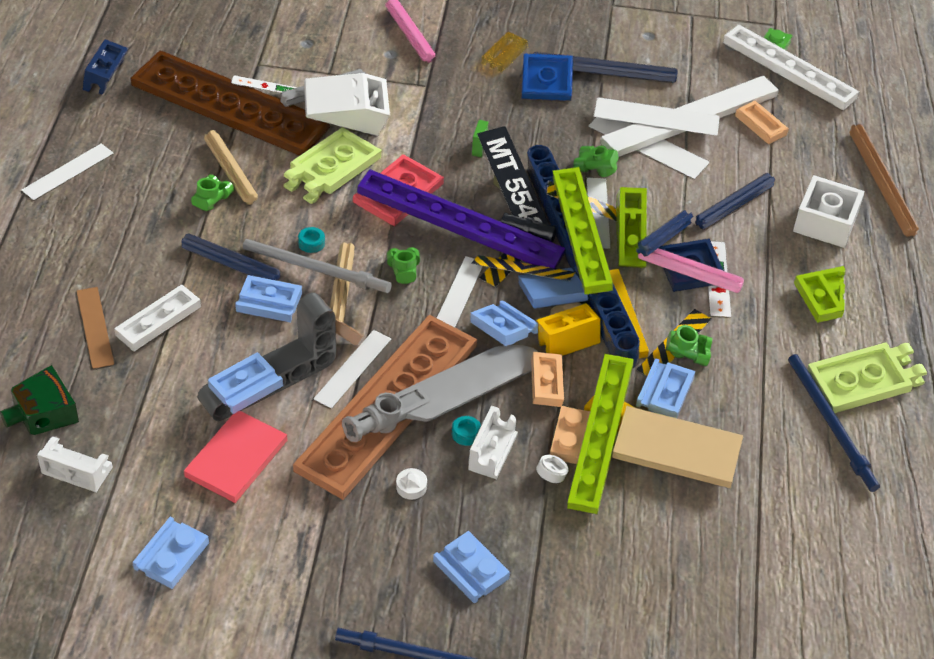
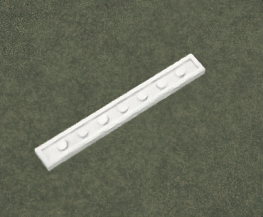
M761 76L676 109L719 115V118L735 113L736 109L753 101L761 103L777 97L778 89L765 76ZM636 123L601 136L600 143L607 149L616 150L620 157L685 131Z

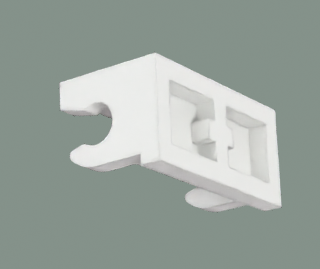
M491 406L470 448L468 470L497 479L518 432L515 431L516 419L514 415L511 414L508 421L504 422L499 418V408Z
M51 437L43 450H40L37 454L41 473L97 492L113 468L112 462L107 461L109 456L101 454L98 459L63 448V445L58 444L59 438Z

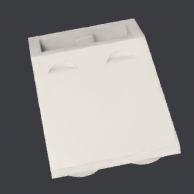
M365 73L306 78L304 80L307 118L378 136L390 116L386 79Z

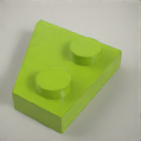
M844 266L797 275L795 277L794 285L817 323L842 318L845 310V300L843 299L845 294Z

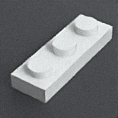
M180 285L114 328L115 335L132 351H136L201 307L200 299L186 287Z

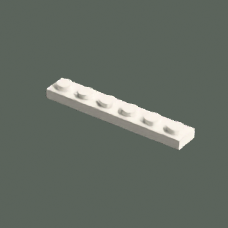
M737 25L724 37L723 43L841 110L846 109L858 97V90L741 25Z

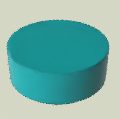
M316 227L304 228L298 234V246L307 253L319 252L325 247V234Z
M471 416L458 417L452 424L451 435L453 440L460 445H472L481 428V423Z

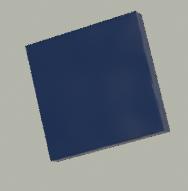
M710 239L659 247V249L724 271ZM663 268L673 292L714 286Z

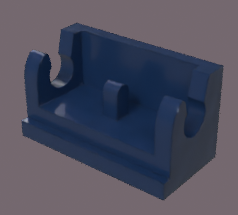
M104 39L85 69L82 90L89 92L93 83L100 87L99 94L102 95L107 88V83L117 68L124 62L128 48Z

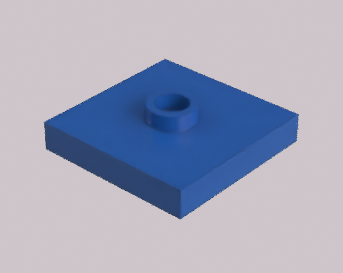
M524 54L522 99L571 101L573 55Z

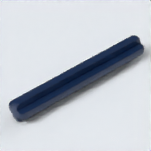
M765 173L696 216V226H699L700 229H705L774 186V176Z
M682 210L638 242L637 253H642L644 257L650 255L692 223L693 214H688L686 210Z
M187 233L181 240L183 249L247 275L276 281L280 279L279 269L190 233Z

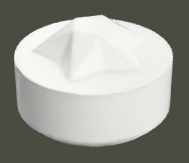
M554 455L542 456L536 467L538 474L543 479L552 483L563 482L569 470L567 464L561 458Z
M414 468L401 471L396 479L397 492L406 499L412 500L422 497L427 490L426 475Z

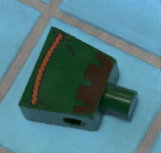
M52 365L12 387L10 391L14 405L0 411V416L6 428L23 421L28 432L32 435L79 422L76 403Z

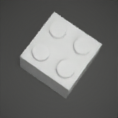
M813 175L800 205L793 232L845 248L865 191Z

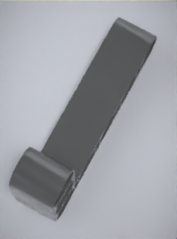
M317 293L305 295L297 304L298 339L262 356L275 370L276 375L283 378V386L242 410L298 383L333 363L336 357L335 313ZM208 383L199 390L197 398L214 420L221 421L233 415L227 405L225 406L208 387Z

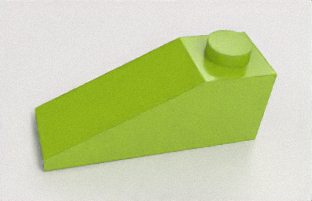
M620 187L616 196L618 267L646 268V261L638 258L636 249L638 248V242L644 239L647 233V188Z

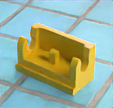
M587 303L536 320L538 323L539 345H546V353L564 356L600 343V317Z

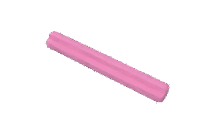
M388 0L385 3V7L422 61L432 62L435 52L398 0Z
M659 248L646 257L642 253L638 254L640 260L735 293H739L743 287L744 279L740 276Z

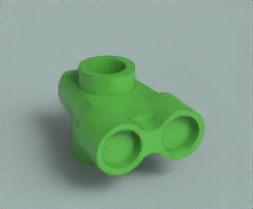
M581 146L579 157L575 158L573 166L574 168L579 167L580 172L596 170L599 176L608 177L617 170L618 152L607 149L605 146H597L596 148L594 146Z
M210 174L206 178L198 180L196 193L191 198L192 205L204 211L212 210L214 204L221 199H227L234 192V186L231 182H221L216 176Z
M410 247L401 251L396 248L388 250L386 254L387 263L393 268L396 281L402 284L414 282L416 280V266L420 263L418 249Z
M682 325L678 327L677 331L671 330L669 332L666 350L670 351L674 357H686L692 359L696 364L707 367L711 358L712 338L701 334L698 335L693 327Z

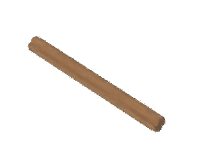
M861 124L852 125L849 133L902 232L906 237L915 236L919 227L866 130Z

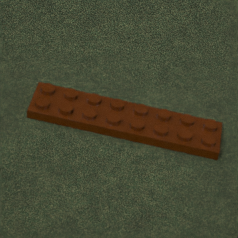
M161 50L131 77V85L298 156L311 149L330 128V123L307 118L306 110L295 105L286 107L276 97L248 86L232 84V79Z

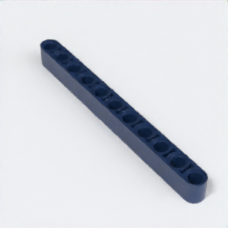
M544 145L532 146L527 152L528 175L551 226H557L556 237L560 246L565 248L564 254L570 268L576 272L580 279L559 199L547 195L548 181L554 183L553 171L559 170L558 165L548 147ZM614 284L613 291L588 294L586 303L600 317V334L609 354L634 359L633 368L636 367L639 362V337Z

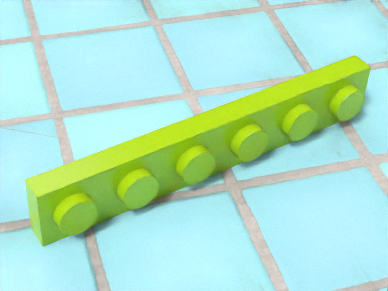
M580 168L554 170L553 181L584 294L613 291L612 278Z
M609 354L604 355L568 499V509L598 515L634 359Z

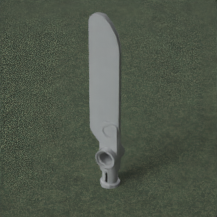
M511 344L494 347L398 393H382L377 396L375 403L365 407L362 413L354 417L347 416L343 418L342 427L344 434L351 442H358L362 439V436L370 432L390 433L395 430L397 423L404 419L424 422L431 421L531 372V358L533 352L538 351L525 345Z

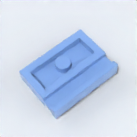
M248 275L239 294V300L235 304L236 312L291 323L292 315L295 313L302 295V286Z
M503 300L500 301L499 306L492 304L471 312L470 322L505 346L527 338L530 332L533 334L538 333V323Z
M258 352L208 379V387L225 406L227 405L230 408L232 414L283 386V378L276 375L272 366Z
M655 358L638 396L636 407L640 408L642 405L648 407V411L677 418L693 382L695 371L669 362L666 365L660 363L659 359Z
M169 517L133 561L134 570H141L145 572L146 576L173 589L209 544L208 535L184 523L179 524L174 521V518Z
M469 531L445 546L442 552L433 554V562L473 603H476L482 595L486 596L509 580L510 572Z

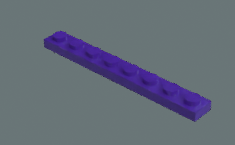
M371 169L368 170L357 187V193L529 264L557 268L564 256L565 248Z

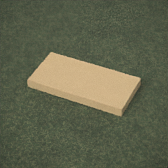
M626 406L612 458L731 488L743 435Z

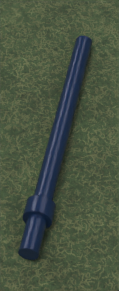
M798 354L791 355L788 358L790 365L849 457L852 470L857 476L862 478L870 492L877 491L880 488V484L870 470L872 467L865 455L860 454Z
M338 628L335 636V641L360 646V650L374 652L375 649L415 659H477L378 637V633L367 630L360 633Z

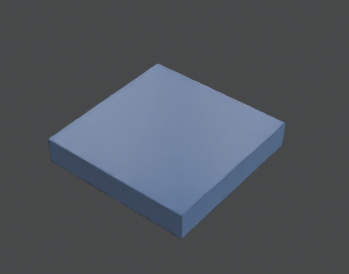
M572 268L562 269V270H567V271H573V272H574V270H573ZM576 273L570 281L531 274L518 275L519 285L534 309L588 300V294H584L582 283Z

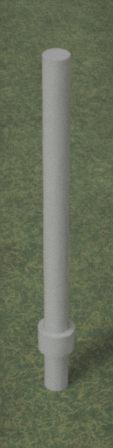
M245 239L243 242L244 250L355 283L356 287L368 290L372 288L385 293H389L391 290V282L374 278L373 274L368 272L351 271L249 239Z

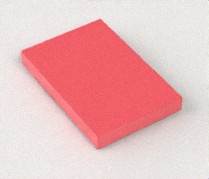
M404 154L381 172L383 175L430 194L434 193L444 184L443 176ZM358 193L353 195V203L394 227L408 215Z
M238 411L227 420L184 470V476L236 503L287 442V434L242 411Z

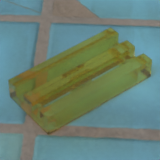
M507 32L482 56L481 63L486 65L489 62L491 68L494 69L497 66L498 71L503 72L528 47V40ZM500 50H502V52H501L496 58H494V56H495Z

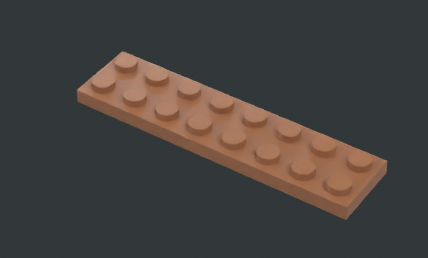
M429 314L293 464V472L344 500L412 420L404 419L398 422L395 430L390 433L370 432L362 436L360 441L351 442L344 434L342 427L343 418L347 416L354 417L362 413V410L375 403L377 396L382 393H398L465 361L477 347V339Z

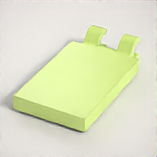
M342 127L290 162V169L284 173V177L289 179V181L284 184V187L293 192L299 187L301 181L305 182L304 189L309 191V193L303 199L313 204L319 199L323 191L328 194L333 193L381 159L382 150Z
M887 342L810 363L807 369L834 413L911 392L912 386L918 387L925 383L922 376L927 375V371L922 364H916L907 369L902 368V366L911 363L908 355L914 353L909 343H903L897 347L890 348Z

